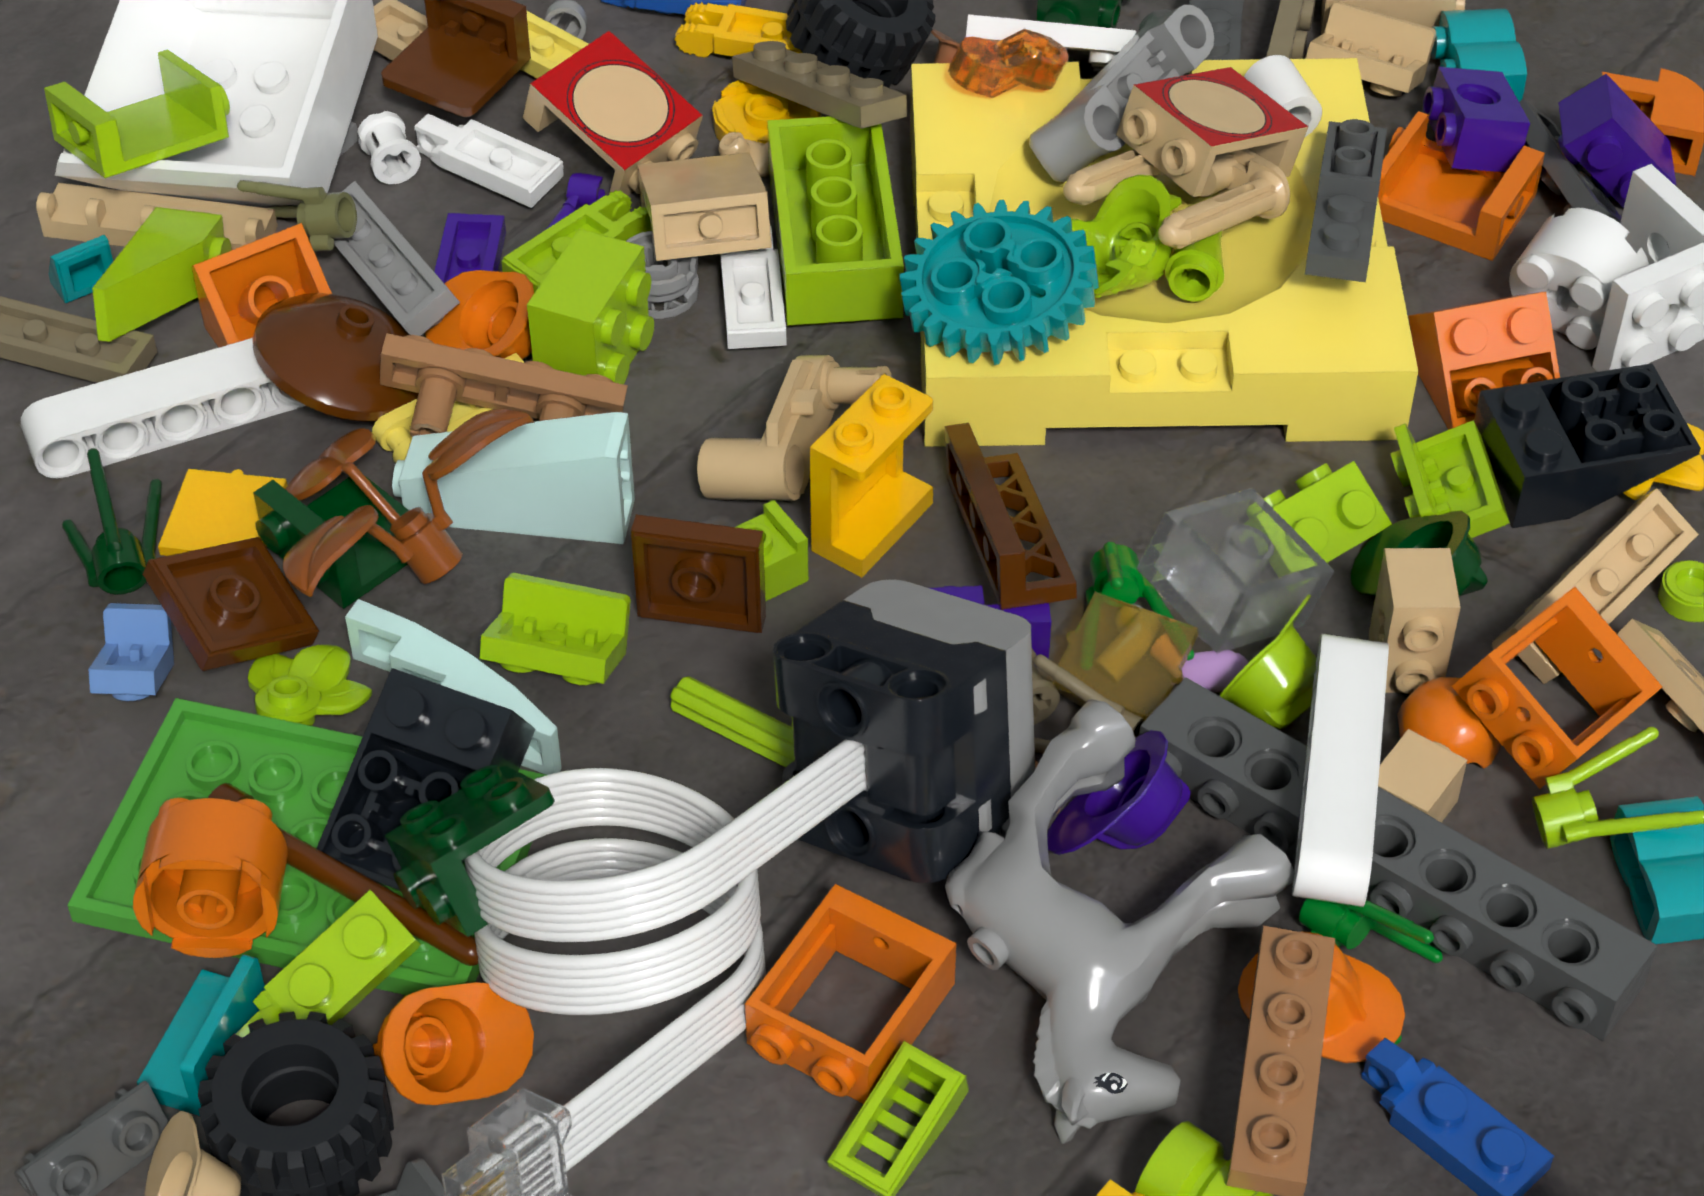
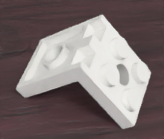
M1652 164L1632 172L1620 222L1630 232L1625 240L1636 253L1642 247L1649 265L1613 280L1592 365L1597 372L1649 364L1673 352L1685 351L1697 342L1704 340V211Z

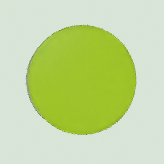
M1691 560L1680 561L1670 565L1665 570L1658 591V599L1664 610L1673 617L1687 622L1704 621V563Z

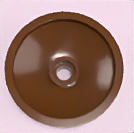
M310 293L279 301L270 306L260 316L252 340L256 360L262 371L278 388L300 403L339 418L357 421H377L379 417L418 398L419 393L380 385L381 352L386 333L402 337L410 335L395 318L386 312L350 297L326 293Z

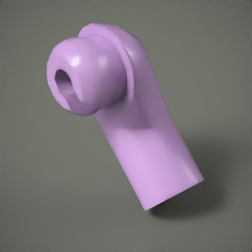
M1168 635L1162 637L1151 651V658L1179 684L1187 677L1213 693L1223 692L1234 677L1249 663L1243 655L1224 649L1196 652L1194 658L1187 661L1183 659Z

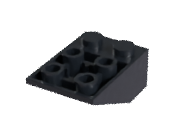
M1653 363L1480 391L1474 418L1512 528L1571 519L1699 455L1701 449Z
M391 668L317 849L375 882L400 891L393 874L400 870L401 867L384 835L401 826L400 819L412 808L428 801L441 802L461 790L460 783L462 780L482 767L497 765L498 767L508 766L519 771L536 729L511 709Z

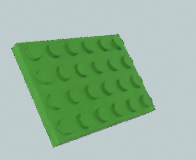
M175 698L67 905L72 921L172 943L173 938L163 934L155 927L153 936L144 930L139 924L133 909V898L147 833L150 825L158 816L161 805L172 798H185L188 800L208 798L218 786L229 783L251 795L254 800L267 805L271 809L272 821L276 826L317 848L363 737ZM522 769L518 771L533 780L546 776V774ZM532 842L515 851L496 868L505 871L526 858ZM286 864L275 929L267 938L265 932L256 939H253L252 949L231 957L241 958L245 954L258 958L259 963L285 968L352 907L355 902ZM381 884L382 886L404 897L401 891ZM415 937L421 944L419 948L375 989L408 995L425 988L474 983L480 972L479 965H464Z

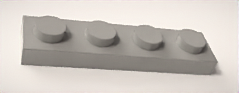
M354 181L342 192H347L355 203L357 211L356 230L353 236L349 238L334 239V245L410 335L421 336L428 329L441 322L445 315L457 306L460 301Z

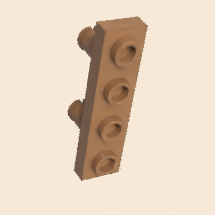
M386 333L381 352L380 385L419 393L410 426V435L412 437L447 432L455 401L490 409L521 411L529 414L532 418L539 419V421L611 412L623 413L628 385L615 383L609 378L598 374L582 376L555 370L551 366L538 361L522 363L495 357L491 353L478 348L462 350L435 344L431 340L418 335L402 337Z
M1263 926L1227 1186L1280 1196H1304L1308 1177L1335 938Z

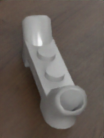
M1185 4L1172 11L1162 9L1151 12L1140 23L1138 33L1057 116L1030 135V148L1054 181L1066 182L1071 174L1087 167L1100 156L1116 151L1124 146L1125 142L1116 134L1134 84L1182 76L1195 70L1205 60L1214 46L1213 27L1205 13L1194 5Z

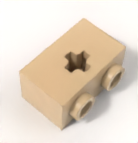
M1450 548L1384 549L1369 629V641L1389 644L1385 693L1411 694L1424 682L1439 677H1446L1461 608Z

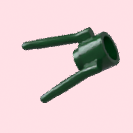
M91 448L87 452L104 532L97 537L96 544L91 551L72 520H64L62 528L86 569L90 587H99L106 593L114 595L131 593L146 583L143 572L148 560L156 558L155 546L161 505L162 482L159 479H152L150 482L141 543L129 530L117 527L100 453L97 449Z

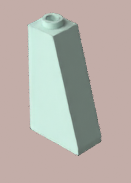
M611 412L535 421V423L519 426L494 440L458 468L437 480L444 509L453 521L449 527L624 544L635 501L628 413ZM453 431L413 436L406 459L397 460L393 472V494L395 497H402V504L408 510L421 507L425 514L433 513L422 472L432 463L428 457L432 449Z

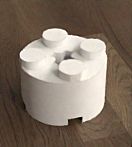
M1571 208L1563 216L1554 217L1555 214L1547 218L1512 267L1509 285L1512 296L1546 291L1552 329L1567 335L1568 339L1575 346L1589 350L1597 347L1613 280L1646 267L1649 263L1642 247L1636 253L1625 240L1630 232L1619 222L1591 209Z

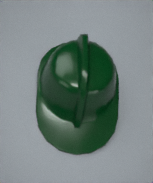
M1462 510L1452 511L1441 515L1405 519L1385 528L1372 538L1355 558L1350 572L1352 586L1361 594L1376 596L1385 548H1450L1458 595L1462 596L1484 589L1488 579L1480 567L1482 563L1480 549L1468 533L1470 530V517Z

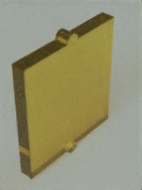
M1095 592L1077 629L1067 633L1068 646L1058 666L1063 667L1105 698L1124 706L1126 710L1146 720L1170 695L1174 684H1180L1183 681L1182 668L1199 635L1198 627ZM1051 678L1050 682H1052L1057 689L1075 695L1070 690H1068L1060 683Z

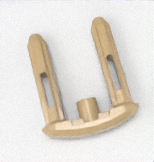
M1133 149L1071 174L1063 187V194L1070 202L1087 205L1107 197L1116 184L1125 178L1135 175H1151L1155 178L1164 173ZM1247 149L1216 155L1201 196L1206 197L1217 192L1221 194L1164 218L1158 230V237L1161 243L1172 248L1181 249L1256 216L1267 219L1281 216L1287 210L1290 202V188L1284 172L1277 165Z

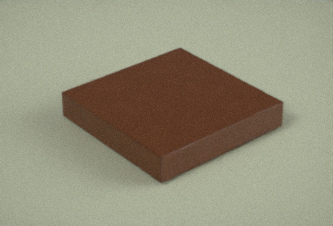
M635 515L631 528L638 617L762 633L766 619L763 531Z
M260 537L150 559L143 572L144 578L202 671L311 646L319 633V629Z

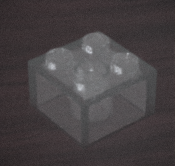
M1253 488L1165 512L1136 568L1157 590L1158 594L1197 632L1200 639L1208 644L1217 654L1224 650H1232L1280 634L1309 594L1311 595L1310 600L1294 622L1295 629L1304 626L1334 573V570Z

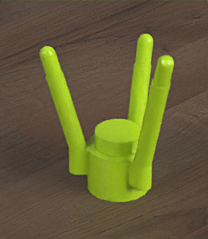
M1648 727L1568 772L1545 778L1548 793L1532 797V804L1537 826L1546 849L1585 840L1590 837L1704 824V810L1599 820L1589 790L1576 793L1574 786L1658 738L1659 731L1657 728Z

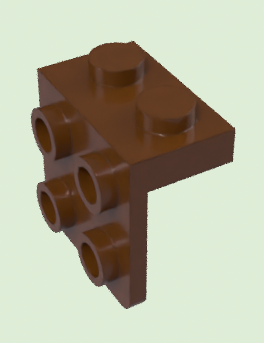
M424 0L428 27L382 70L383 85L462 117L472 116L531 59L526 6L512 0Z

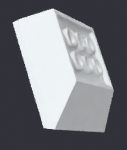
M120 0L84 96L106 112L165 94L157 52L168 49L224 88L230 104V112L226 115L229 137L108 178L102 177L64 148L57 162L55 176L123 191L257 207L299 205L301 201L242 192L237 188V183L240 180L301 188L323 187L325 192L328 193L378 37L373 1Z

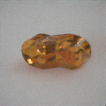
M1022 29L999 42L972 36L966 37L961 41L949 65L948 72L951 78L964 89L991 98L1020 84L1035 89L1049 90L1055 86L1068 61V53L1059 42L1051 37L1027 29Z

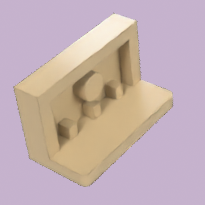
M1337 1L1331 6L1325 32L1310 42L1306 59L1357 58L1361 79L1371 82V90L1388 96H1401L1402 92L1409 93L1423 82L1435 41L1436 30Z

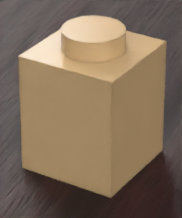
M1408 729L1380 764L1378 787L1442 823L1458 802L1467 759L1452 752L1445 745L1431 741Z

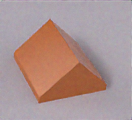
M302 223L192 266L204 327L218 347L253 338L260 316L270 306L279 301L310 293L332 294Z

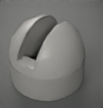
M556 0L548 7L544 20L557 26L563 13L571 14L565 28L562 30L582 40L587 26V16L583 7L573 0Z

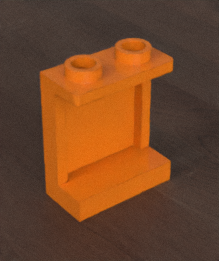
M1418 111L1406 128H1397L1389 144L1388 153L1383 159L1378 192L1382 220L1493 261L1536 196L1545 153L1523 146L1506 172L1451 168L1441 146H1438L1436 142L1426 137L1429 114Z

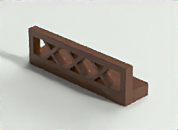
M969 423L945 426L947 480L1001 610L1077 599V582L1019 454L1012 453L984 457ZM1006 476L1010 477L1002 485L995 484V481L993 479ZM1006 507L1021 512L1017 516L1012 517L1009 516ZM1020 539L1035 545L1030 550H1026L1023 548ZM1030 572L1053 578L1026 582V576Z

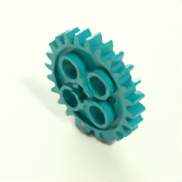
M999 200L995 211L986 213L984 208L979 203H976L973 207V217L967 219L960 213L953 211L951 212L952 226L947 228L941 224L932 223L930 226L933 240L916 238L914 242L917 254L905 255L904 257L906 272L900 274L901 295L905 315L910 316L913 331L915 333L924 331L926 345L929 347L943 341L945 356L951 357L960 349L965 348L969 363H974L982 352H990L994 365L1000 364L1004 351L1011 350L1019 361H1024L1026 357L1025 347L1034 345L1043 353L1049 352L1047 337L1052 335L1067 341L1070 338L1068 323L1083 325L1086 322L1084 308L1095 306L1094 289L1099 288L1094 247L1087 246L1085 231H1072V223L1069 216L1053 222L1052 207L1049 206L1040 210L1036 215L1030 214L1029 201H1023L1017 210L1013 212L1007 211V205L1004 200Z

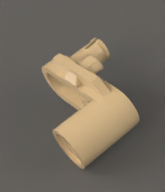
M800 355L796 357L790 364L766 422V429L762 438H709L702 444L698 455L697 474L700 490L704 497L719 500L795 501L799 499L801 494H804L810 478V446L828 429L834 412L840 404H853L883 374L892 377L887 366L840 367L830 355Z

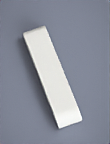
M253 338L43 398L32 403L24 410L21 416V429L39 473L49 478L58 479L90 471L87 452L91 448L99 451L102 465L106 466L306 405L287 395L266 376L256 360L253 351Z
M1321 634L1316 659L1317 669L1313 681L1292 896L1364 907L1373 857L1389 654L1388 643Z

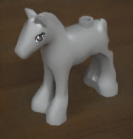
M1089 699L1076 713L1066 730L1050 741L1034 773L1008 801L1009 818L1001 827L1003 837L997 833L979 831L977 841L970 855L949 872L945 884L951 907L964 918L973 933L967 940L973 955L984 966L992 970H998L1006 963L1032 985L1046 1000L1041 1010L1040 1024L1036 1032L1038 1040L1035 1043L1036 1050L1034 1052L1035 1058L1033 1059L1035 1064L1034 1077L1038 1081L1045 1102L1051 1103L1056 1109L1054 1126L1061 1144L1071 1141L1081 1126L1091 1129L1100 1122L1159 1112L1175 1106L1181 1085L1180 1077L1171 1065L1117 1047L1111 1039L1118 1022L1146 1000L1155 982L1172 958L1196 936L1212 928L1256 929L1280 909L1276 895L1294 881L1295 875L1287 855L1261 834L1244 835L1226 853L1191 876L1156 910L1134 923H1123L1102 902L1053 879L1047 846V829L1051 818L1072 796L1107 791L1119 783L1125 776L1124 757L1135 747L1136 740L1133 730L1125 718L1108 703Z

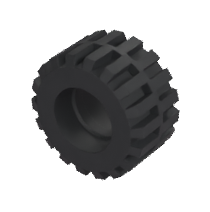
M793 0L787 12L789 17L786 20L787 31L792 33L790 40L794 48L801 50L802 53L814 54L817 56L818 61L830 66L848 67L851 74L861 78L882 80L883 86L889 88L891 84L897 85L908 73L911 64L915 61L933 30L932 27L935 23L936 15L932 12L934 8L932 0Z
M294 1011L279 1013V1022L268 1025L265 1024L262 1018L248 1024L250 1033L243 1038L234 1033L223 1043L226 1055H212L205 1067L208 1080L200 1081L198 1098L201 1108L198 1110L211 1155L233 1168L241 1176L240 1196H356L359 1194L358 1181L362 1178L372 1182L381 1171L379 1157L389 1156L392 1147L390 1131L394 1130L393 1114L380 1057L375 1056L373 1044L364 1034L355 1037L353 1025L342 1019H338L335 1023L329 1025L326 1014L311 1011L307 1019H296ZM319 1100L330 1104L320 1115L299 1125L275 1126L265 1123V1120L277 1109L295 1101Z

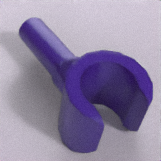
M585 173L572 174L567 186V200L546 229L586 203L591 205L605 196V190L599 189L603 177Z

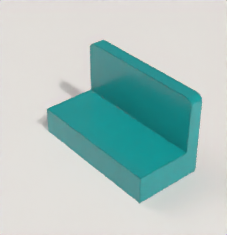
M245 954L242 955L230 977L203 969L200 971L137 1081V1085L144 1080L149 1083L159 1104L200 1116L198 1109L201 1108L198 1098L200 1081L208 1080L205 1070L206 1065L212 1055L225 1056L223 1043L234 1033L236 1034L260 1011L253 1003L254 999L265 990L258 958Z

